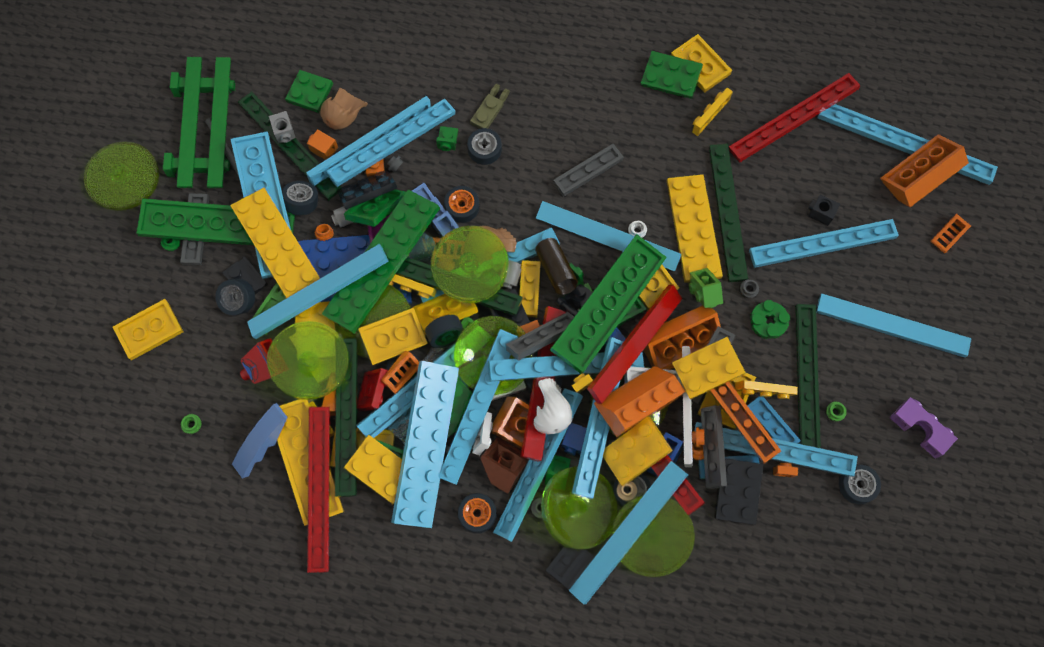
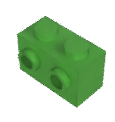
M708 268L690 272L691 283H689V291L691 294H694L697 302H700L704 308H713L723 304L721 282Z

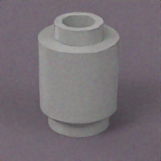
M344 206L333 210L334 215H331L335 226L339 225L340 228L353 223L352 221L345 220L344 213L347 210Z
M507 260L506 264H503L500 274L501 286L510 289L513 286H517L522 270L520 269V263Z

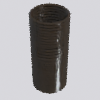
M546 238L540 241L535 251L555 292L558 294L572 292L576 288L578 281L558 241L555 238Z

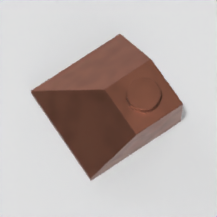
M499 437L494 440L481 457L490 483L507 494L516 484L529 459L521 457L519 449Z

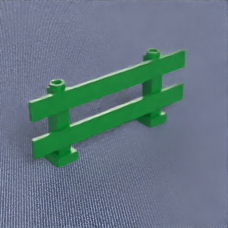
M187 57L185 77H180L179 72H171L170 89L174 97H181L182 92H184L179 158H174L172 153H164L163 171L167 177H175V173H178L177 188H193L194 173H208L207 188H223L224 173L230 171V161L225 160L229 93L235 91V81L230 79V57H216L215 78H201L202 57ZM200 93H213L209 158H195Z

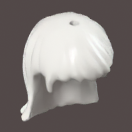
M545 378L538 382L545 402L543 409L537 406L534 426L537 431L543 434H556L562 432L571 424L572 410L569 402L561 394V387L557 385L556 381Z

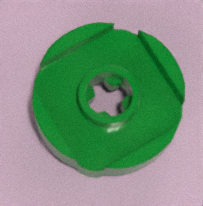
M767 300L758 304L750 315L752 330L764 339L779 338L789 326L790 315L780 304ZM771 316L773 318L774 324H767V319L765 317Z

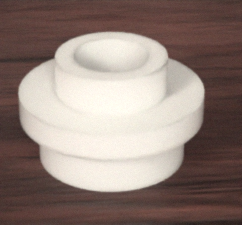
M634 221L629 225L628 232L633 236L637 234L643 238L646 235L647 227L642 221ZM639 228L641 232L637 233L634 229Z

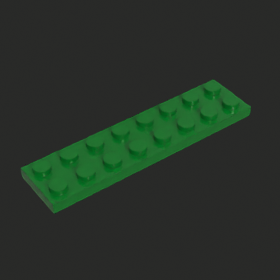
M407 190L366 249L368 251L380 244L387 256L388 262L337 291L322 315L355 334L440 210L439 205Z
M142 199L137 227L138 236L254 245L231 206ZM287 211L291 232L293 233L295 215Z
M636 234L551 347L550 351L580 374L584 373L667 257Z

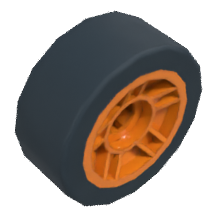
M467 186L452 188L448 191L444 200L445 211H448L457 223L470 222L479 212L478 195ZM464 202L465 206L460 207L459 205Z
M481 493L471 494L461 501L458 508V518L461 525L467 531L483 533L494 525L496 507L488 496ZM477 509L481 512L479 517L473 515V512Z

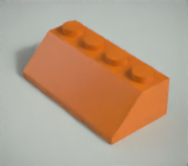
M937 135L880 179L898 201L911 207L969 162L964 146L941 135Z
M702 305L665 322L643 350L651 366L671 370L674 368L672 362L682 358V346H689L691 353L706 347L717 327H721L717 312L712 308H704Z
M654 366L611 392L602 404L595 402L594 405L613 433L618 437L646 417H650L677 400L686 391L675 375Z

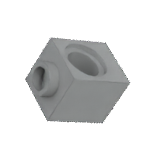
M287 111L269 116L278 143H286L296 138Z

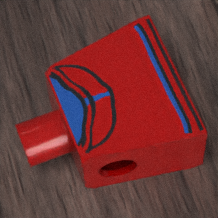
M271 338L257 343L241 359L244 369L240 371V376L244 380L251 379L254 384L289 371Z

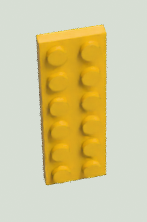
M704 175L667 178L678 249L681 254L680 260L684 282H691L690 272L708 268L717 279H722L723 275Z
M265 188L230 205L286 299L320 279Z
M307 397L279 406L288 418L277 439L304 526L308 525L310 404ZM331 469L329 517L344 512L340 497H335V482Z

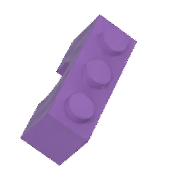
M911 397L905 400L889 417L904 431L911 428L914 424L921 426L925 430L926 437L920 445L935 459L943 456L958 439L954 436L951 429L944 427L938 422L935 415L928 413L922 408V404Z

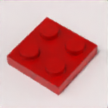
M380 368L364 373L357 399V410L368 411L379 408L383 401V389L386 386L381 379L388 370Z

